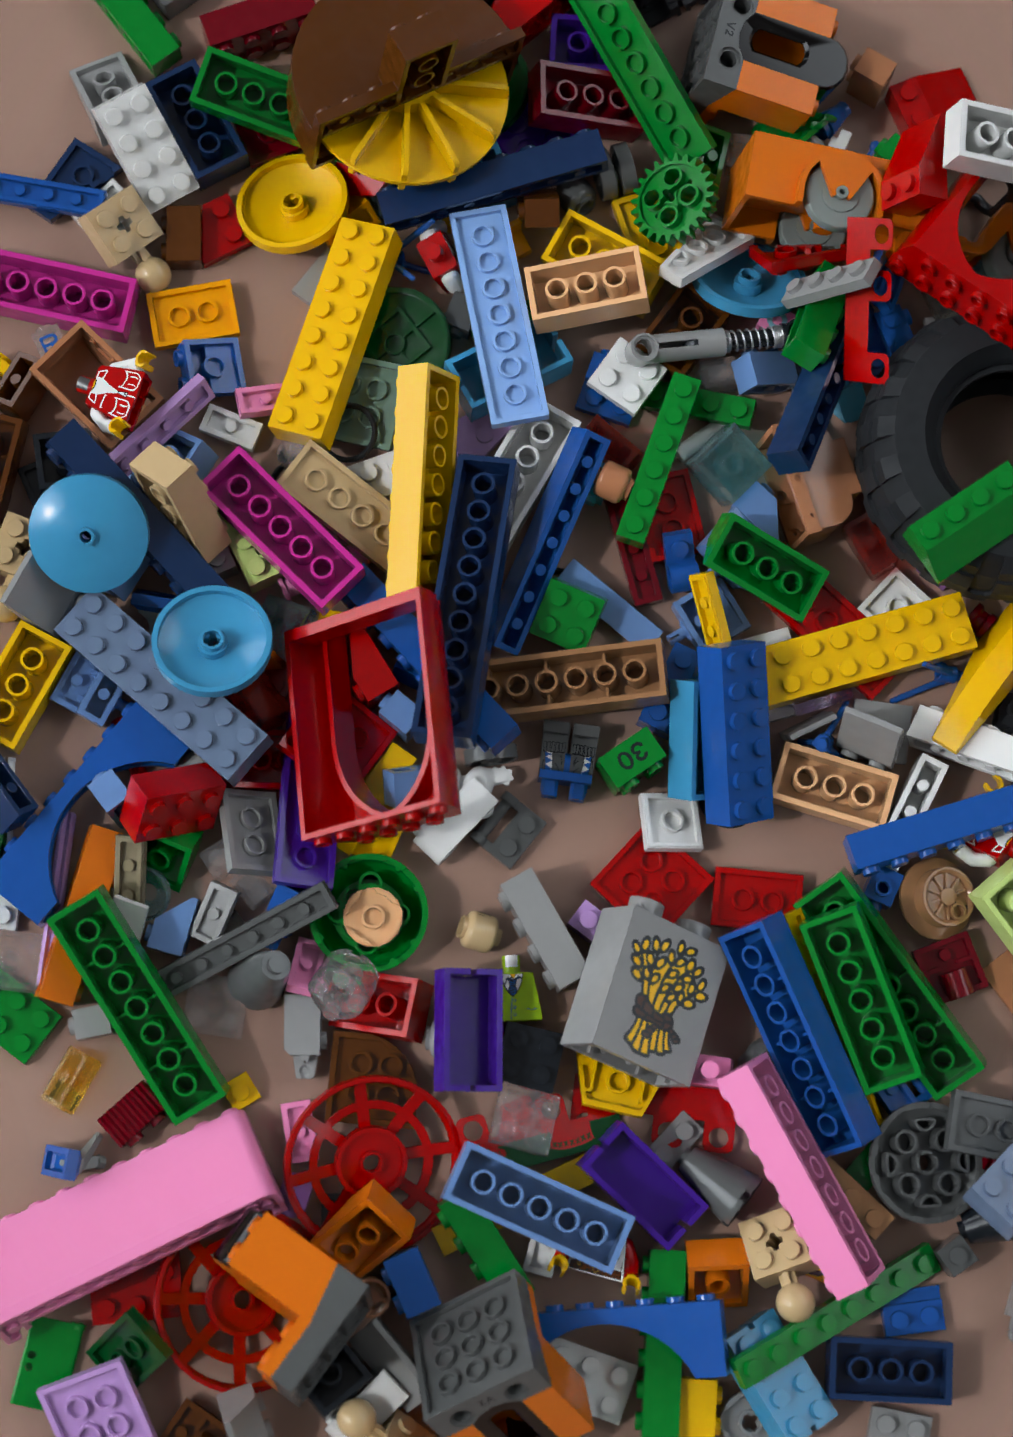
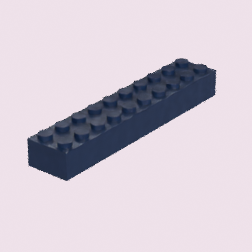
M458 454L435 588L437 601L440 600L456 748L475 750L520 478L517 459ZM421 669L411 733L416 743L426 744L427 714Z

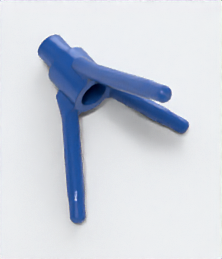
M434 218L424 223L402 241L403 245L394 269L411 281L415 280V276L405 268L423 274H431L428 268L407 262L402 249L435 223Z
M923 661V667L935 671L934 681L891 698L890 703L894 704L946 683L954 684L959 682L964 671L958 670L955 666H949L944 662L933 664Z
M849 700L843 702L836 713L837 719L830 723L825 733H821L815 739H798L797 743L815 746L820 752L827 751L831 755L845 758L833 747L834 738L832 734L843 716L845 707L849 705Z

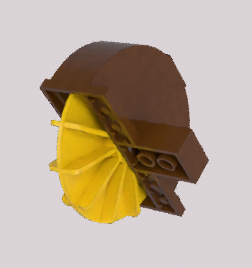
M319 0L308 13L297 34L286 91L289 120L311 170L339 159L348 166L349 173L354 174L357 171L372 179L398 185V190H404L405 186L455 181L456 176L472 168L489 153L501 133L508 110V84L511 81L526 37L521 26L513 30L508 29L496 12L483 0Z

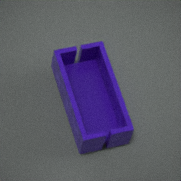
M441 968L435 970L434 1092H503V969L477 968L471 970V968Z
M616 1120L598 1139L602 1145L594 1144L576 1165L624 1212L636 1217L635 1222L659 1246L669 1251L687 1232L686 1229L677 1223L681 1220L683 1223L692 1226L707 1210L709 1205L622 1121Z

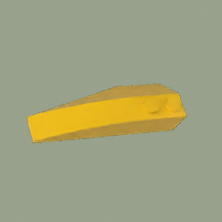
M1013 603L1008 605L979 639L978 647L973 651L932 736L934 742L956 755L1013 689Z

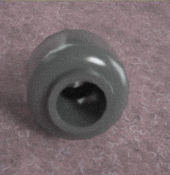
M585 178L557 185L559 205L566 213L570 208L585 216L595 207L596 191Z

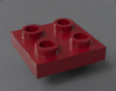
M967 930L911 951L914 962L944 1003L965 997L989 986Z

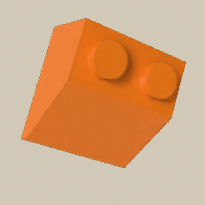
M742 1238L685 1240V1251L687 1253V1301L697 1300V1294L715 1293V1299L723 1298L724 1308L748 1306L750 1264Z

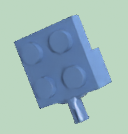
M720 577L716 579L732 639L748 630L751 624ZM691 592L672 603L671 609L679 621L680 628L666 635L667 641L670 640L669 644L673 646L675 642H680L687 638L697 650V646L706 645L694 596Z
M77 650L49 697L53 702L98 727H103L113 710L117 709L122 712L129 703L121 698L123 690Z

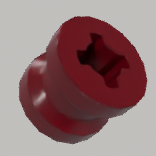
M981 603L968 615L974 635L978 639L998 618L994 614L987 613L984 605Z

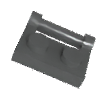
M505 791L500 797L502 800L494 809L493 815L487 818L478 830L474 829L469 837L510 870L547 823L522 804L515 796ZM510 808L514 809L517 812L515 817L494 843H491L487 836Z

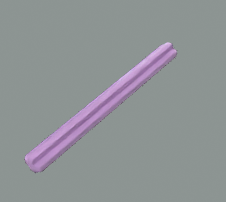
M70 811L62 822L56 839L52 875L56 895L61 906L55 913L62 910L65 902L77 817L74 812ZM47 922L44 925L37 985L39 984L54 937V933Z

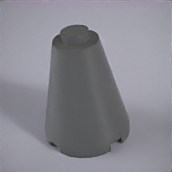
M270 950L257 951L233 964L227 976L228 988L232 997L250 1010L258 1011L272 1007L282 998L285 992L291 969L290 960L283 952Z
M697 1146L693 1150L687 1148L677 1161L681 1164L679 1172L726 1227L734 1221L740 1210L748 1203L763 1181L759 1175Z

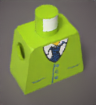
M520 955L502 956L503 1023L507 1021H542V1011L533 972H520Z

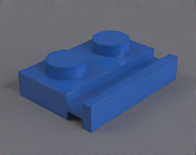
M877 250L873 257H876L882 264L880 270L889 271L892 276L891 299L888 302H871L885 316L893 313L905 278L895 275L885 266L889 259L885 255L887 250ZM882 276L877 277L873 285L875 293L879 296L884 295L887 291V281Z
M935 1284L913 1287L880 1307L884 1337L946 1329L942 1299L939 1292L940 1286Z

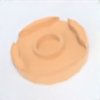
M379 887L366 888L357 891L347 901L343 911L344 925L348 935L356 943L366 947H380L390 943L398 935L403 924V911L399 901L389 891Z

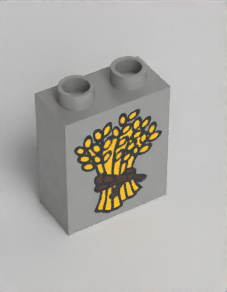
M631 896L627 906L602 908L560 1044L655 1087H690L727 958L720 945L709 941L712 930L707 925L690 919H678L677 923L674 924L662 918L665 907L661 903L642 896Z

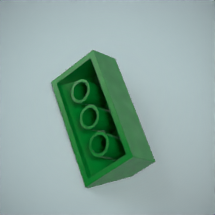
M1007 460L910 525L904 532L903 537L937 584L1013 534L1012 465Z
M722 513L708 538L703 565L800 623L803 622L830 571L735 513Z

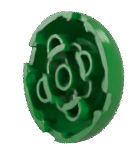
M358 854L345 858L335 864L334 885L331 893L339 906L337 909L310 923L311 932L317 945L334 963L354 972L378 973L400 965L415 952L426 932L428 903L421 883L405 865L393 858L380 854ZM379 887L389 891L399 901L403 911V924L398 935L390 943L380 947H366L356 943L348 935L344 925L343 911L350 895L362 889Z

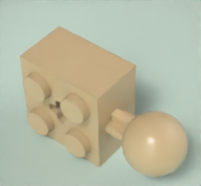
M132 184L77 219L109 268L118 265L131 256L137 265L135 279H137L139 287L147 293L159 292L169 286L172 278L169 265L161 258L151 257L145 248L146 245L164 233ZM120 222H121V223L123 224V226H124V229H123V230H119V229L117 228V226L120 224Z
M7 511L0 528V575L6 577L3 586H0V599L27 554L26 552L23 556L21 552L23 549L30 547L28 536L30 519ZM0 602L1 623H9L19 617Z
M782 1207L738 1223L754 1281L765 1289L781 1284L782 1288L776 1297V1307L783 1319L791 1323H801L809 1319L815 1310V1297L807 1286L799 1283L798 1277L820 1268L812 1262L806 1242L796 1233L794 1220L789 1211Z
M352 1398L345 1401L337 1413V1425L340 1431L347 1437H437L398 1408L382 1425L376 1422L375 1409L368 1401L362 1398Z

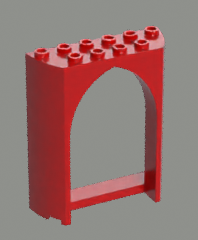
M962 172L948 188V199L929 210L890 256L885 266L895 275L902 276L914 284L919 291L926 292L937 299L945 308L952 309L961 315L968 323L976 325L987 332L992 339L1000 341L1013 349V279H998L976 274L964 256L958 235V219L962 209L987 178Z
M417 586L284 632L301 841L314 842V847L332 846V843L350 842L369 844L375 842L376 837L398 836V831H418L421 829V825H440L444 823V819L462 814L440 600L437 601L436 594L426 588ZM416 611L427 714V743L423 763L414 785L404 800L395 809L389 810L379 803L368 789L357 759L346 634Z

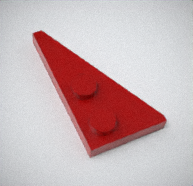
M822 244L778 245L774 252H763L758 248V245L749 246V257L772 275H785L787 271L795 269L811 270L814 266L821 265L824 260L829 263L846 260L847 244H840V248L822 251Z

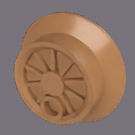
M931 857L920 860L908 869L901 882L899 901L902 914L909 926L925 938L943 940L958 934L966 926L974 908V903L967 896L974 890L973 885L958 866L946 859Z

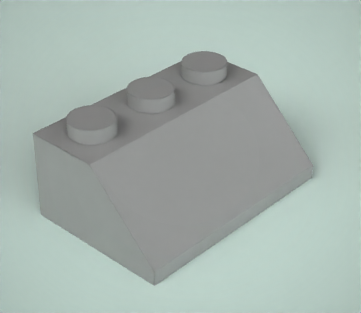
M379 1316L374 1318L350 1338L349 1342L352 1345L350 1349L361 1362L365 1360L372 1369L369 1372L373 1379L385 1369L410 1394L398 1407L399 1410L404 1408L409 1413L421 1403L415 1360Z
M252 1383L216 1395L228 1437L275 1436L270 1419L263 1420L261 1411L266 1410L261 1392H254Z

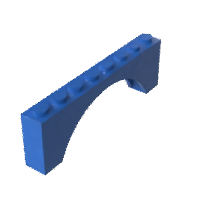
M131 701L121 712L123 716L116 725L112 723L108 726L101 736L103 738L102 742L97 747L92 746L82 758L84 763L78 770L72 769L63 779L65 785L58 793L53 791L43 803L45 808L38 816L33 814L25 823L24 828L26 830L19 838L13 837L4 848L6 853L0 859V895L40 928L46 924V920L61 906L56 895L52 875V856L57 834L70 809L89 790L87 786L92 783V779L98 773L108 771L111 768L115 773L149 766L175 768L180 763L179 760L192 751L137 702Z
M715 1293L697 1294V1300L685 1301L684 1295L666 1297V1302L654 1303V1298L635 1299V1305H624V1300L605 1301L606 1307H594L593 1302L575 1303L576 1309L564 1310L563 1304L546 1305V1311L538 1312L542 1336L549 1343L569 1331L586 1326H626L650 1334L669 1346L682 1358L696 1379L727 1377L730 1374L723 1298L715 1299Z

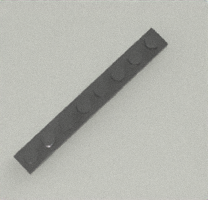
M325 880L157 971L172 995L175 996L337 909L339 905Z

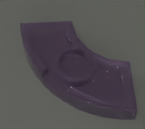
M852 687L795 703L793 705L795 714L800 716L835 705L837 702H845L852 699L854 693Z

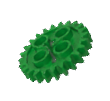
M675 153L673 161L668 156H664L662 165L654 161L655 170L645 169L648 177L646 179L638 178L642 186L641 188L633 189L638 198L630 201V203L637 207L631 211V214L636 217L633 223L640 228L639 232L653 243L657 242L661 246H664L667 242L674 247L677 240L684 245L687 235L692 239H696L695 230L705 231L702 223L704 221L712 222L708 214L709 212L717 211L712 202L720 199L714 193V191L719 189V185L714 182L717 177L710 171L711 168L697 157L692 158L689 154L681 157L678 153Z

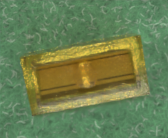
M70 1045L40 1098L56 1108L73 1115L99 1070L101 1061Z

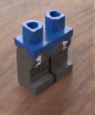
M544 719L538 782L541 783V797L556 799L558 785L570 786L568 801L583 803L587 789H590L592 784L600 726L574 723L570 754H568L567 746L571 723Z

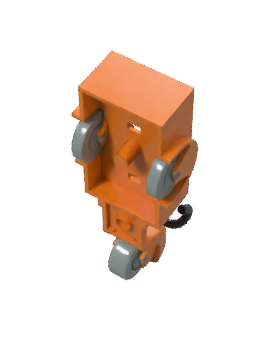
M756 130L731 168L721 230L766 239L765 244L770 245L775 239L779 214L783 211L777 229L781 245L822 244V251L840 248V244H847V217L889 218L893 222V245L890 250H887L885 255L887 258H890L931 208L911 217L882 211L881 182L891 160ZM1007 182V193L994 206L990 205L977 192L971 197L967 203H973L980 212L991 218L986 222L973 242L968 241L966 237L959 236L961 249L969 265L974 267L982 258L983 268L987 276L998 279H1013V184ZM880 224L875 230V238L878 243L884 244L888 240L889 230L884 224ZM871 249L870 258H873L875 251H877L876 249Z

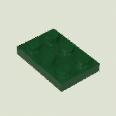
M134 1306L127 1310L86 1351V1354L96 1365L123 1356L136 1388L174 1353L147 1322L145 1316L139 1313Z

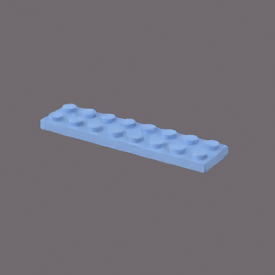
M506 204L450 213L449 220L491 428L496 429L549 419V410Z

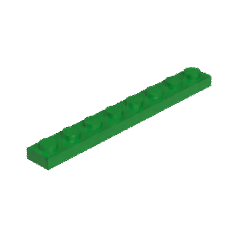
M922 1242L884 1265L885 1270L868 1287L838 1301L833 1296L815 1307L813 1314L806 1321L801 1323L790 1322L729 1359V1364L740 1388L747 1390L941 1271L930 1244Z

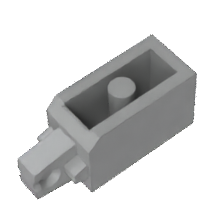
M285 995L284 1050L290 1056H293L295 1074L298 1079H314L318 1056H321V1050H327V1032H322V1020H327L328 1003L322 1002L321 995H315L314 998L304 995Z

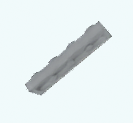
M876 257L866 260H857L845 266H836L824 272H815L803 278H795L787 285V291L781 303L787 309L871 287L882 264Z

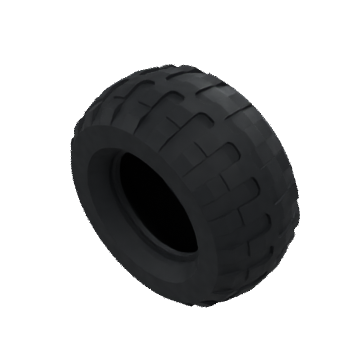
M957 313L952 317L938 319L927 324L914 337L900 346L889 358L888 380L884 385H872L859 416L856 429L855 472L864 495L863 504L871 522L876 528L879 527L887 540V546L901 561L905 559L928 582L938 587L942 585L961 592L963 597L979 601L994 599L1013 603V534L939 584L936 583L903 537L904 532L910 525L962 491L949 474L943 459L941 430L946 413L960 403L978 396L1006 395L1013 397V349L1000 341L992 339L987 332L976 325L968 323ZM885 366L876 378H881L884 375Z

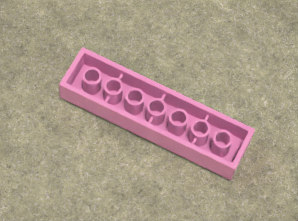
M766 1051L718 1079L719 1091L724 1100L730 1103L734 1111L736 1123L747 1134L752 1152L759 1156L764 1166L766 1178L777 1189L782 1207L789 1211L794 1220L796 1233L806 1242L812 1262L819 1266L824 1275L826 1288L835 1295L838 1301L868 1287L885 1270V1266Z

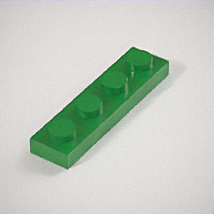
M660 381L640 409L660 412L670 383ZM700 389L690 419L751 431L758 403L754 399Z

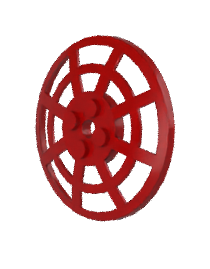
M359 1076L340 1082L327 1089L314 1099L299 1116L291 1130L285 1147L283 1161L284 1186L288 1200L297 1218L313 1236L320 1231L355 1193L373 1179L389 1194L397 1187L409 1195L400 1203L407 1211L418 1201L431 1210L432 1213L425 1221L413 1229L411 1239L396 1250L399 1251L423 1239L432 1231V1228L440 1223L436 1216L440 1210L436 1204L444 1199L441 1198L438 1201L425 1191L432 1174L433 1155L451 1153V1173L462 1147L456 1126L450 1114L427 1090L411 1081L395 1076ZM366 1084H392L405 1088L414 1094L403 1107L385 1100H368ZM354 1086L355 1103L338 1110L325 1123L311 1115L329 1097ZM423 1101H426L440 1117L447 1131L449 1141L431 1143L424 1126L413 1115ZM369 1109H384L394 1112L396 1115L388 1126L384 1128L371 1125ZM357 1112L359 1128L354 1129L346 1136L332 1129L342 1118ZM406 1121L416 1131L421 1145L404 1147L403 1143L396 1136ZM304 1125L317 1133L310 1149L309 1169L292 1174L293 1149L298 1134ZM325 1138L338 1148L335 1153L334 1163L318 1166L319 1150ZM369 1155H376L379 1159L378 1165L374 1169H365L363 1166L364 1159ZM423 1157L422 1172L416 1185L404 1177L407 1171L408 1159ZM337 1175L344 1188L335 1203L325 1193L320 1179ZM311 1182L317 1198L329 1210L321 1227L315 1224L303 1210L294 1187Z
M262 1210V1211H261L263 1215H264L265 1212L267 1211V1212L270 1213L272 1216H274L272 1210ZM280 1213L274 1216L308 1242L313 1238L299 1223ZM255 1214L240 1220L238 1235L221 1238L205 1248L199 1241L187 1246L195 1258L184 1274L180 1292H163L164 1280L169 1266L178 1251L164 1258L155 1282L153 1296L154 1319L159 1336L174 1352L170 1356L171 1359L191 1379L205 1387L220 1392L248 1384L246 1383V1364L261 1361L271 1347L269 1345L260 1351L246 1354L247 1336H252L262 1331L273 1343H280L283 1339L280 1336L281 1332L271 1323L276 1315V1311L239 1285L236 1278L221 1268L211 1256V1254L223 1247L236 1244L239 1241L243 1243L250 1234L247 1229L252 1223L253 1217H256ZM202 1264L212 1275L206 1292H189L193 1276ZM241 1290L247 1291L250 1296L248 1305L243 1308L237 1307L234 1301L235 1295ZM162 1305H179L182 1324L191 1339L180 1353L174 1348L166 1332L162 1316ZM188 1305H205L210 1321L199 1333L191 1321ZM220 1329L233 1336V1354L221 1352L210 1346L207 1341ZM201 1350L215 1360L233 1364V1383L209 1378L191 1367L188 1362ZM264 1380L252 1383L255 1393L273 1389Z

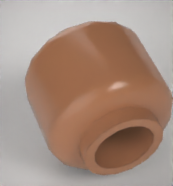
M607 461L603 467L599 468L593 482L595 484L593 488L594 494L613 504H617L621 500L626 501L635 482L632 479V471L613 461Z

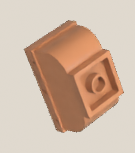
M81 319L29 371L111 451L131 434V432L123 429L121 434L124 436V439L120 440L115 435L102 432L91 418V410L85 404L87 395L76 391V384L81 375L94 379L100 366H109L111 363L124 360ZM152 386L133 432L165 403L164 398Z
M777 423L770 426L754 448L765 481L775 493L778 519L786 543L790 548L799 552L808 545L827 539L849 517L853 507V500L862 492L844 437L833 440L827 430L810 471L778 475L766 455L776 428L779 425ZM781 495L783 500H779L777 496Z

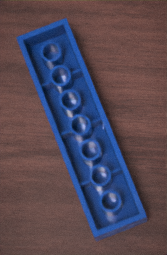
M782 910L740 926L718 937L776 1070L824 1157H830L862 1147L881 1135L880 1127Z

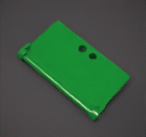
M44 1316L31 1321L32 1328L28 1331L10 1403L44 1411L36 1391L41 1386L73 1375L83 1332L86 1331L87 1327L82 1322L72 1321L70 1323Z

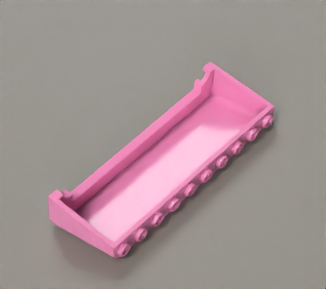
M230 1108L224 1111L220 1117L212 1121L201 1122L193 1130L183 1135L171 1136L166 1140V1143L156 1148L144 1149L137 1157L129 1161L115 1163L110 1170L102 1174L90 1175L83 1180V1183L77 1186L63 1188L54 1197L45 1201H36L30 1204L28 1209L18 1214H9L0 1220V1338L10 1345L22 1339L20 1332L22 1327L26 1330L32 1328L31 1321L253 1214L256 1217L258 1215L261 1217L263 1216L262 1210H272L274 1216L288 1210L247 1113L244 1110Z

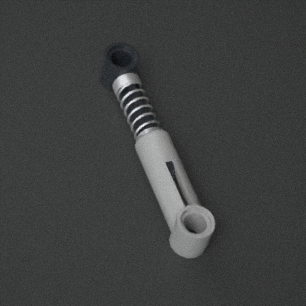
M794 319L788 323L768 326L766 329L760 327L759 330L752 328L750 331L748 328H745L743 332L740 329L734 332L733 330L728 331L723 328L653 335L640 333L627 344L625 357L629 364L634 367H643L653 363L723 357L726 353H730L731 350L738 352L739 349L746 351V348H750L752 351L756 347L760 350L761 347L768 349L769 346L783 349ZM636 344H642L647 348V356L638 354Z

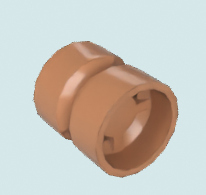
M367 1276L361 1280L369 1285L373 1307L365 1318H376L388 1309L391 1301V1290L383 1279L376 1276Z

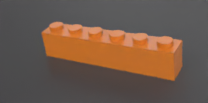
M94 824L88 827L63 908L103 884L108 892L110 887L114 888L115 839L117 834L123 833ZM54 934L35 997L73 1007L74 1002L79 1003L84 990V985H80L82 977Z

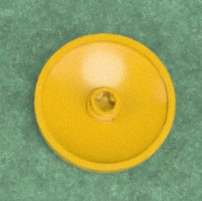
M292 154L273 159L255 170L241 187L236 202L237 218L242 231L249 241L260 249L271 253L295 254L313 249L330 239L337 232L341 218H346L350 205L348 187L343 175L336 166L330 162L311 170L305 160V154Z

